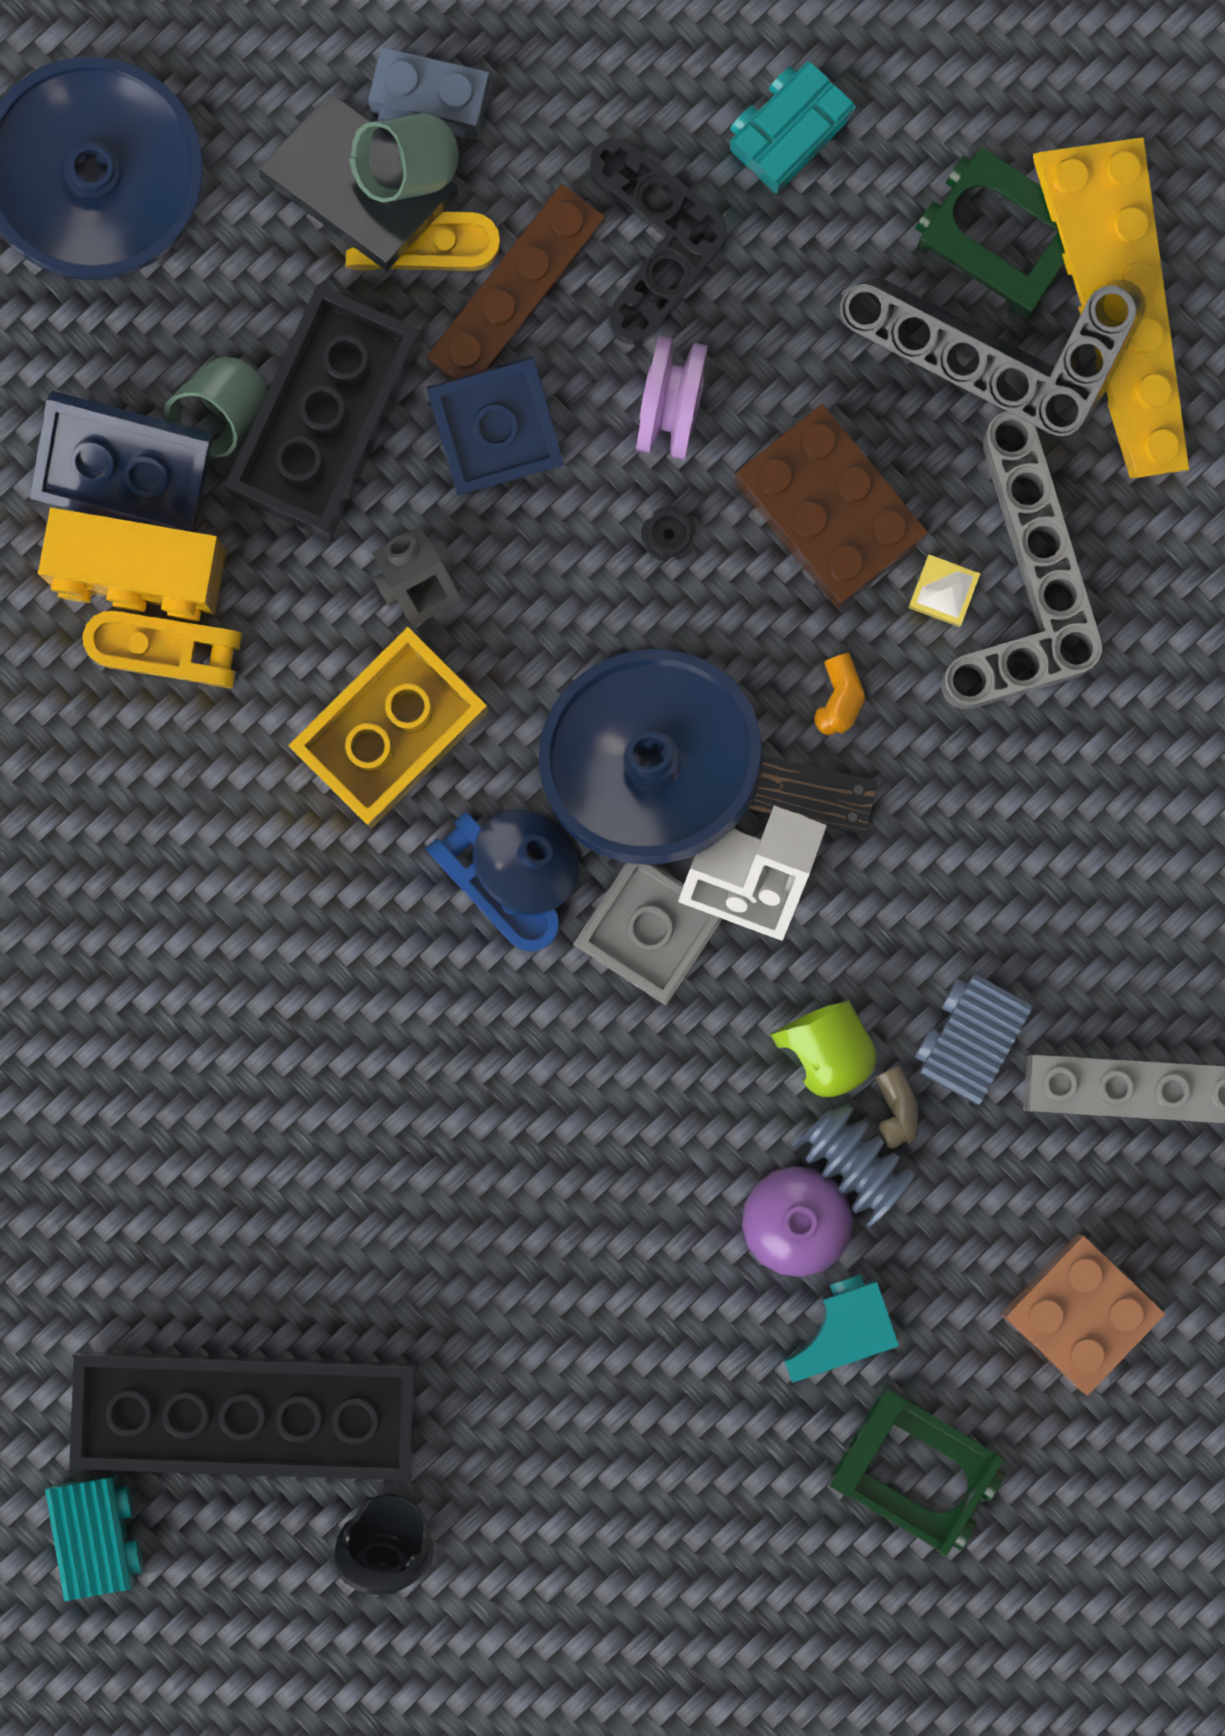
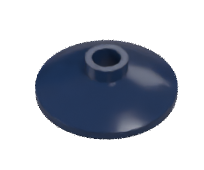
M528 810L505 811L492 817L481 828L475 839L473 864L477 877L487 893L504 907L523 914H543L560 907L573 893L579 876L578 857L569 837L549 818ZM527 849L533 851L539 860L531 858L527 853Z

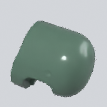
M419 113L365 123L356 131L352 141L349 162L352 174L364 193L369 198L377 201L389 202L430 194L443 189L456 173L459 163V151L453 131L442 119L432 114ZM379 127L389 130L398 144L400 161L403 167V181L399 189H388L376 182L370 170L368 156L371 155V140L373 132Z
M224 356L209 360L192 379L184 384L165 403L163 411L164 421L185 426L181 420L182 414L179 408V398L200 396L206 407L227 423L225 431L217 439L212 440L209 458L218 459L229 455L249 434L267 395L266 384L259 372L241 359Z

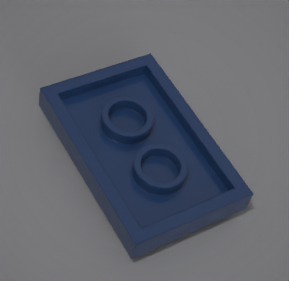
M52 391L46 400L30 499L86 514L195 532L214 434Z

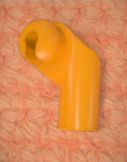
M849 652L824 661L834 689L826 707L818 708L814 716L817 729L824 735L831 736L836 732L843 734L852 728L865 701L864 690Z

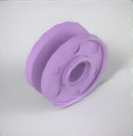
M659 336L652 366L650 365L639 417L640 427L636 451L650 454L659 431L671 432V458L685 461L690 438L695 429L702 395L708 345L694 343L685 365L679 366L673 364V338Z

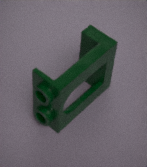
M980 147L972 161L963 155L952 170L945 184L953 189L942 206L932 201L917 223L915 230L922 233V236L919 239L916 250L924 253L926 248L930 249L1009 301L1011 304L1008 310L1027 321L1064 266L1062 254L1065 253L1056 221L1052 222L1042 187ZM973 187H986L994 190L1057 231V234L1029 276L985 249L957 228L953 218V208L964 191Z
M884 1386L827 1483L834 1490L848 1498L851 1497L934 1547L940 1554L947 1557L952 1547L961 1550L967 1543L977 1524V1521L970 1518L981 1498L987 1502L991 1501L1003 1482L1006 1473L999 1469L1004 1461L1001 1456ZM893 1424L952 1459L963 1469L967 1478V1491L964 1499L956 1508L947 1512L927 1510L865 1473Z

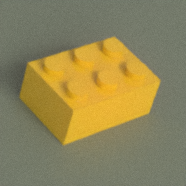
M50 507L38 574L51 586V591L58 593L57 597L90 603L92 594L106 596V600L113 602L112 606L115 608L145 612L146 604L162 606L161 610L167 611L168 617L200 622L201 613L215 616L227 550L217 536Z
M407 627L288 746L372 829L489 710L487 705Z

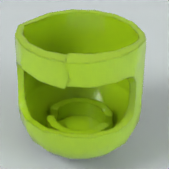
M849 1000L812 1011L770 1033L777 1048H789L797 1054L806 1071V1077L802 1082L807 1089L821 1097H835L853 1090L864 1083L876 1067L877 1055L875 1047Z

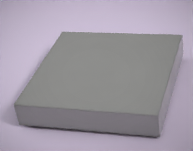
M626 863L573 945L666 1006L719 926L722 918L679 903L678 900L684 884L657 866Z

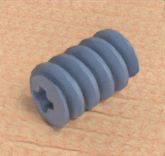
M845 1104L836 1109L830 1108L797 1138L792 1146L795 1148L807 1142L813 1144L805 1160L809 1164L823 1158L828 1160L821 1176L824 1179H829L841 1174L843 1179L837 1189L840 1195H846L854 1191L858 1193L851 1209L856 1214L871 1207L874 1212L867 1224L870 1227L905 1195L915 1174L908 1169L893 1175L899 1157L895 1153L882 1158L877 1157L884 1143L879 1136L866 1142L862 1141L869 1126L866 1121L862 1120L849 1126L846 1124L853 1111V1107L850 1104Z

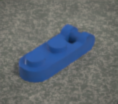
M465 811L453 822L457 827L442 841L436 838L425 850L511 944L519 950L527 952L541 951L549 946L557 936L559 922L556 911L532 915L510 910L498 903L487 893L477 877L474 864L465 869L456 857L471 843L474 845L475 839L481 830V827Z

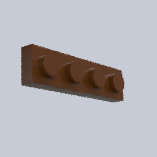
M561 184L426 356L427 361L451 379L490 369L604 224L605 216Z

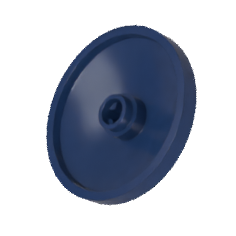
M75 57L53 62L31 72L17 82L0 100V233L24 258L40 268L68 278L80 280L112 279L131 274L152 264L171 249L183 235L191 222L200 198L203 170L201 147L197 132L186 109L170 89L157 78L136 66L119 60L104 57Z
M665 649L636 650L619 654L594 665L582 673L562 692L553 705L543 727L539 745V771L542 785L549 804L563 827L576 840L592 851L613 860L632 864L654 865L682 860L698 854L720 841L737 825L749 809L756 795L763 768V746L758 722L751 704L739 686L727 674L711 663L687 653Z

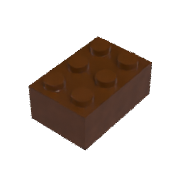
M823 403L735 473V485L837 610L842 608L924 542L928 534L926 529Z

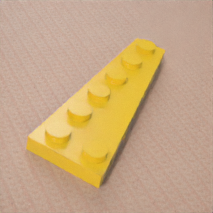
M1144 137L1033 154L1034 164L1052 222L1056 221L1065 250L1062 257L1068 275L1072 274L1081 303V306L1078 307L1080 315L1091 295L1114 280L1123 279L1133 282L1140 288L1145 297L1146 308L1144 315L1106 389L1108 396L1107 405L1129 477L1140 478L1189 470ZM1107 294L1103 303L1106 315L1113 321H1125L1129 312L1125 299L1117 294ZM1094 346L1097 356L1094 362L1097 371H1100L1103 366V355Z

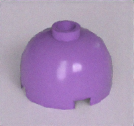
M790 1166L772 1171L754 1186L744 1203L742 1229L746 1244L762 1265L779 1275L802 1278L821 1273L841 1258L851 1240L854 1218L848 1196L840 1195L837 1191L838 1183L833 1178L824 1179L821 1176L822 1172L815 1168Z

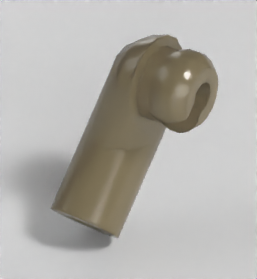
M898 1065L875 1076L893 1115L890 1119L882 1121L878 1127L884 1142L889 1148H897L904 1142H907L909 1145L918 1136V1102L901 1066Z

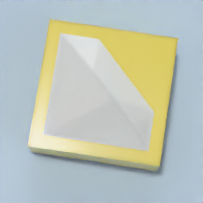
M928 554L908 608L960 627L980 573Z

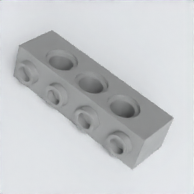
M1028 1055L1026 1056L1023 1111L1225 1123V1066Z

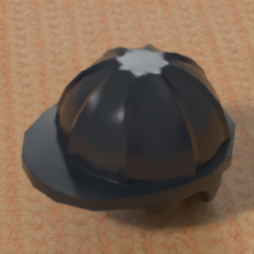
M393 1494L371 1497L359 1509L356 1515L344 1524L337 1536L334 1550L335 1571L344 1583L360 1592L383 1595L395 1594L418 1580L432 1563L434 1544L429 1536L427 1520L421 1509L412 1501Z

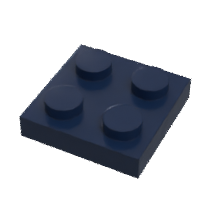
M533 356L426 387L457 496L564 465Z

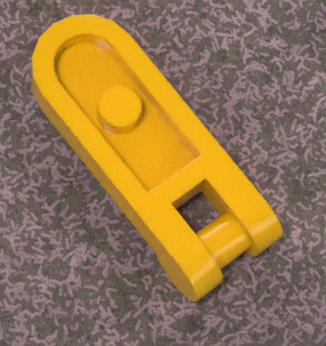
M442 212L390 269L483 270L491 265L499 254L501 244L498 229L494 222L483 214L474 212ZM352 245L351 249L346 250L345 267L347 269L359 271L383 269Z
M104 611L93 616L86 624L83 632V646L87 655L97 664L107 668L198 682L217 687L233 688L236 671L231 670L234 650H240L242 633L223 628L118 611ZM196 643L212 646L209 666L193 663Z

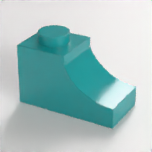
M858 1274L830 1284L832 1294L821 1298L825 1310L821 1325L816 1334L799 1351L783 1358L792 1383L899 1346L878 1283L875 1280L864 1283L862 1275Z

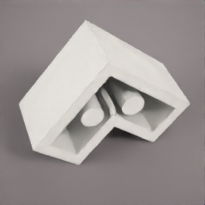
M774 806L761 840L733 828L720 841L708 849L695 854L678 902L783 941L809 877L827 825L801 814Z

